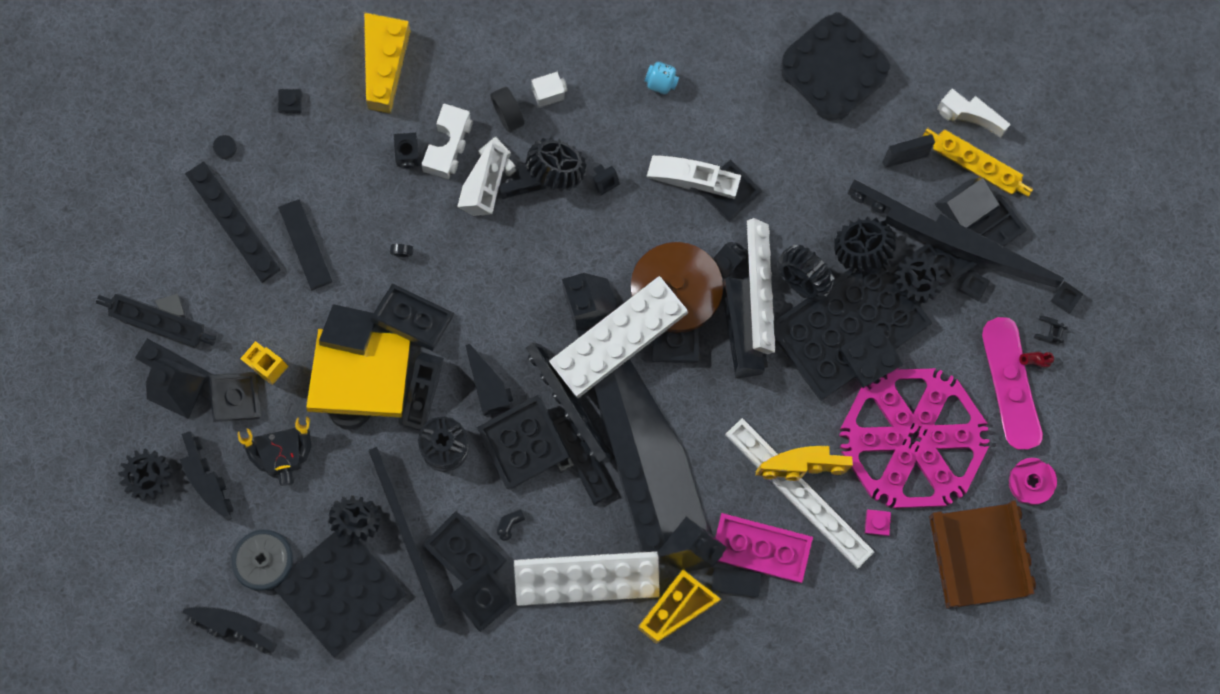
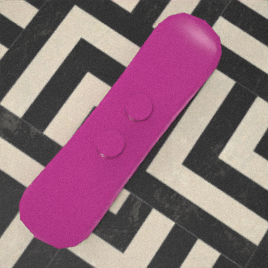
M997 317L986 323L983 328L982 337L995 388L1003 431L1006 440L1012 447L1016 449H1031L1040 445L1043 439V432L1033 402L1025 365H1022L1019 361L1020 355L1023 354L1019 330L1016 323L1010 318Z

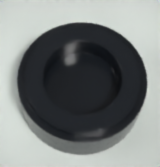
M221 135L214 140L213 150L219 158L229 159L235 155L237 146L232 137Z
M391 244L390 254L397 257H411L413 255V246Z

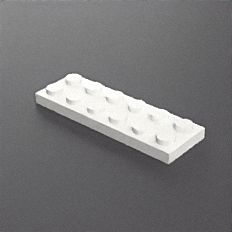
M659 276L549 362L576 397L579 398L689 312Z
M658 552L514 560L517 605L659 597Z

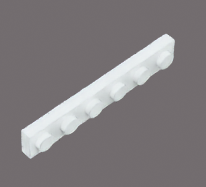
M753 218L747 220L753 349L765 354H771L775 352L770 264L771 252L769 245L770 231L768 224Z

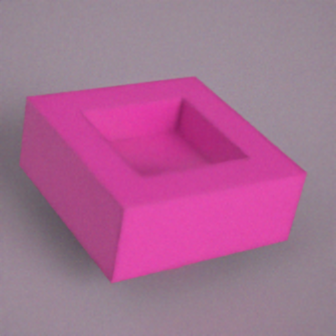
M868 509L866 511L865 534L889 536L891 512Z

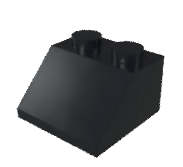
M581 273L562 279L564 294L576 330L595 326L618 308L607 278Z
M686 516L657 555L679 570L691 572L713 567L728 547Z

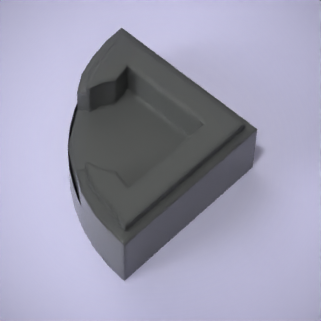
M178 294L155 301L160 309L185 317Z

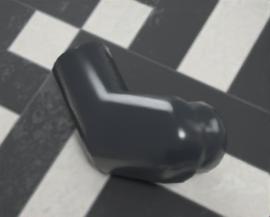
M521 509L504 515L501 518L496 529L497 535H499L501 540H509L512 537L510 532L512 526L525 520Z

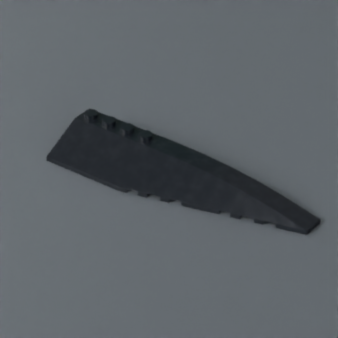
M594 326L576 330L578 338ZM628 359L597 383L593 390L611 452L614 456V462L641 553L659 552L686 516L708 531L684 449L631 360Z

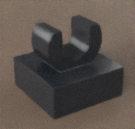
M600 164L593 168L597 174L593 176L594 184L601 196L620 185L617 172L613 166L605 169Z

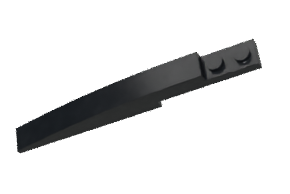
M855 179L847 193L854 201L858 203L864 202L870 205L875 212L887 214L885 223L891 227L953 255L1009 275L1055 288L1064 280L1060 275L942 214L934 221Z

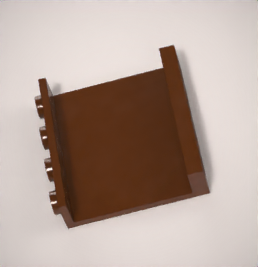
M1016 500L1004 505L943 514L941 511L929 515L946 609L1028 597L1034 594L1036 581L1034 576L1030 574L1031 556L1025 549L1024 543H1027V536L1025 530L1021 529L1022 511L1020 506H1017Z

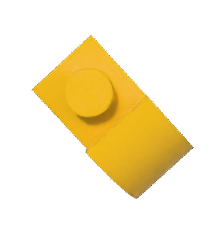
M256 341L240 358L272 385L288 368L283 359L267 347H262Z

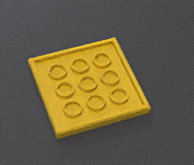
M318 329L306 407L307 412L402 418L411 341L398 334L373 332L365 354L361 355L320 346L319 339L323 329Z

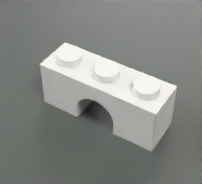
M443 104L436 123L437 131L447 134L450 140L442 147L429 144L422 162L423 172L448 180L451 173L455 174L458 166V161H456L458 153L462 154L466 141L463 140L465 132H470L473 120H470L469 111Z

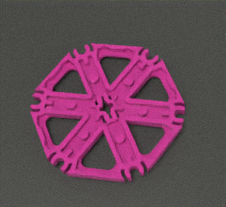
M936 368L896 370L885 376L886 380L884 377L881 378L878 384L873 383L864 389L861 387L840 430H849V432L843 431L839 434V437H847L849 440L848 444H841L840 449L847 450L850 448L851 450L847 452L842 451L841 454L843 456H852L853 466L851 469L871 498L875 490L878 491L875 495V501H878L881 495H885L888 498L886 507L892 504L893 499H895V504L892 509L946 507L947 505L942 497H944L947 504H952L953 501L950 498V493H955L958 498H961L963 493L964 495L967 493L989 446H979V444L986 445L989 443V439H982L980 437V432H987L988 427H978V425H987V422L957 379L953 387L950 386L953 376H950L946 382L941 380L942 370L936 373L935 378H933V374ZM899 379H923L926 382L927 387L914 413L910 411L895 388V382ZM949 396H956L970 415V422L967 424L934 425ZM873 399L892 427H859L856 423V418L865 400ZM920 428L917 433V438L920 439V442L916 441L908 448L911 443V438L908 435H913ZM970 448L973 451V458L964 476L956 477L937 449ZM894 451L879 480H873L858 458L860 452ZM915 462L935 490L933 496L906 497L903 494L902 489Z

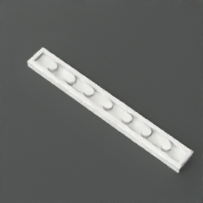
M743 418L725 434L757 468L763 462L778 455ZM782 477L770 480L857 569L874 553L802 478L797 481H788Z

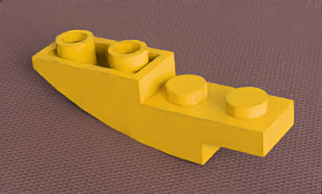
M810 446L780 453L763 462L755 472L756 476H763L767 480L782 477L788 481H797L806 474L807 470L813 474L821 473L822 471L831 472L833 475L845 474L853 466L852 456L830 455L829 446Z

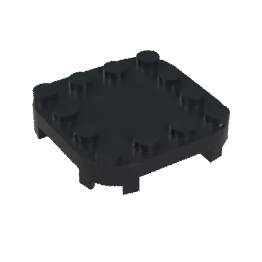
M840 12L824 17L788 47L783 54L781 62V76L785 82L789 81L814 107L818 116L822 119L827 118L831 120L846 118L860 103L878 88L882 87L890 70V63L881 49L851 19L843 16Z

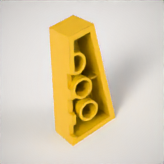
M364 12L366 102L370 110L391 113L410 34L409 22Z

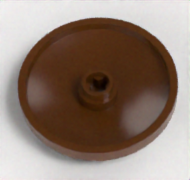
M683 242L664 243L649 250L636 264L631 278V297L660 276L689 312L667 329L666 332L681 333L697 329L708 322L717 311L723 293L721 272L712 257L699 247Z

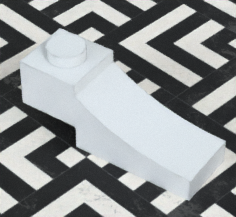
M954 89L949 91L937 108L940 110V114L947 120L951 119L955 122L958 119L978 124L1000 138L1010 126V123L976 96L969 102Z

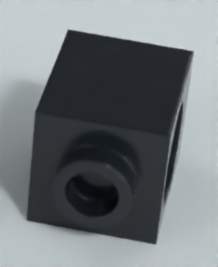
M417 133L394 134L397 167L412 169L419 165ZM404 149L412 150L410 155L401 154Z

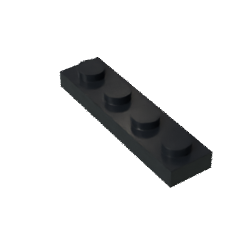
M146 339L135 357L136 360L151 368L154 360L167 357L205 375L206 378L199 395L211 401L208 376L213 374L150 339Z

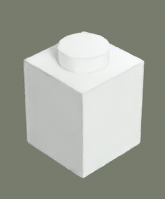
M558 72L532 80V89L539 107L564 100V92L567 91V86L564 78H559Z

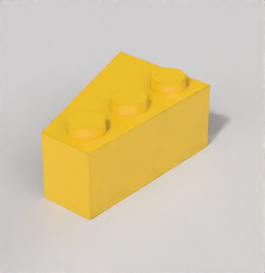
M682 570L639 625L638 630L657 644L717 604L721 599L686 571Z

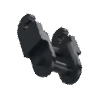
M1040 316V321L1045 320V323H1049L1051 326L1048 336L1035 334L1034 338H1041V341L1047 343L1052 341L1056 342V344L1064 343V340L1061 338L1063 330H1067L1068 327L1064 323H1057L1058 320ZM1054 328L1059 329L1057 337L1052 336Z

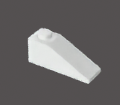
M489 142L462 187L458 208L472 216L492 214L508 153L507 150L493 142Z

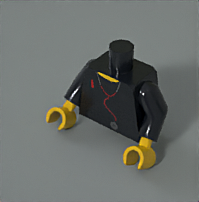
M297 417L295 422L296 428L253 437L254 441H252L251 430L247 429L249 436L242 438L238 432V440L241 444H244L243 447L249 460L260 471L267 472L269 476L278 474L280 486L291 485L294 483L292 471L302 469V463L307 460L312 447L310 430L308 429L310 418L306 417L307 424L301 425L299 417Z

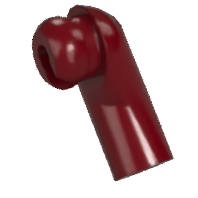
M1041 352L1021 354L1019 361L1022 365L1033 364L1047 368L1054 362V356L1050 352H1045L1044 354Z

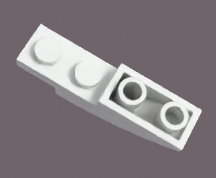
M652 156L646 178L689 190L693 187L735 199L741 175L720 170V166L669 156Z

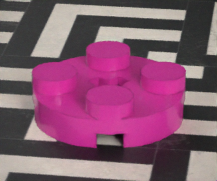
M1024 459L1017 463L1010 471L1009 488L1013 496L1022 504H1042L1049 500L1056 489V473L1049 464L1040 461L1041 459ZM1029 476H1032L1033 479H1038L1039 483L1035 484L1036 488L1028 485Z

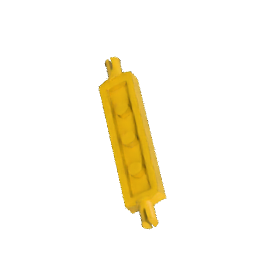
M927 128L923 136L933 135L935 140L933 150L978 177L984 178L985 181L1009 195H1012L1016 190L1027 197L1031 194L1033 189L1021 183L1023 174L947 130L942 131L938 135Z

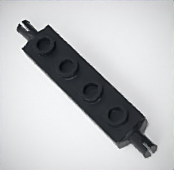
M115 294L112 299L101 295L97 297L99 300H96V304L108 307V316L193 347H197L200 342L210 344L211 346L215 344L216 336L204 333V324L121 294Z

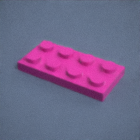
M721 513L715 537L728 548L717 562L800 584L803 582L813 537Z

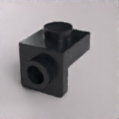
M731 241L726 243L713 258L724 279L728 278L738 265L748 257L744 253L745 249L737 242L733 243Z

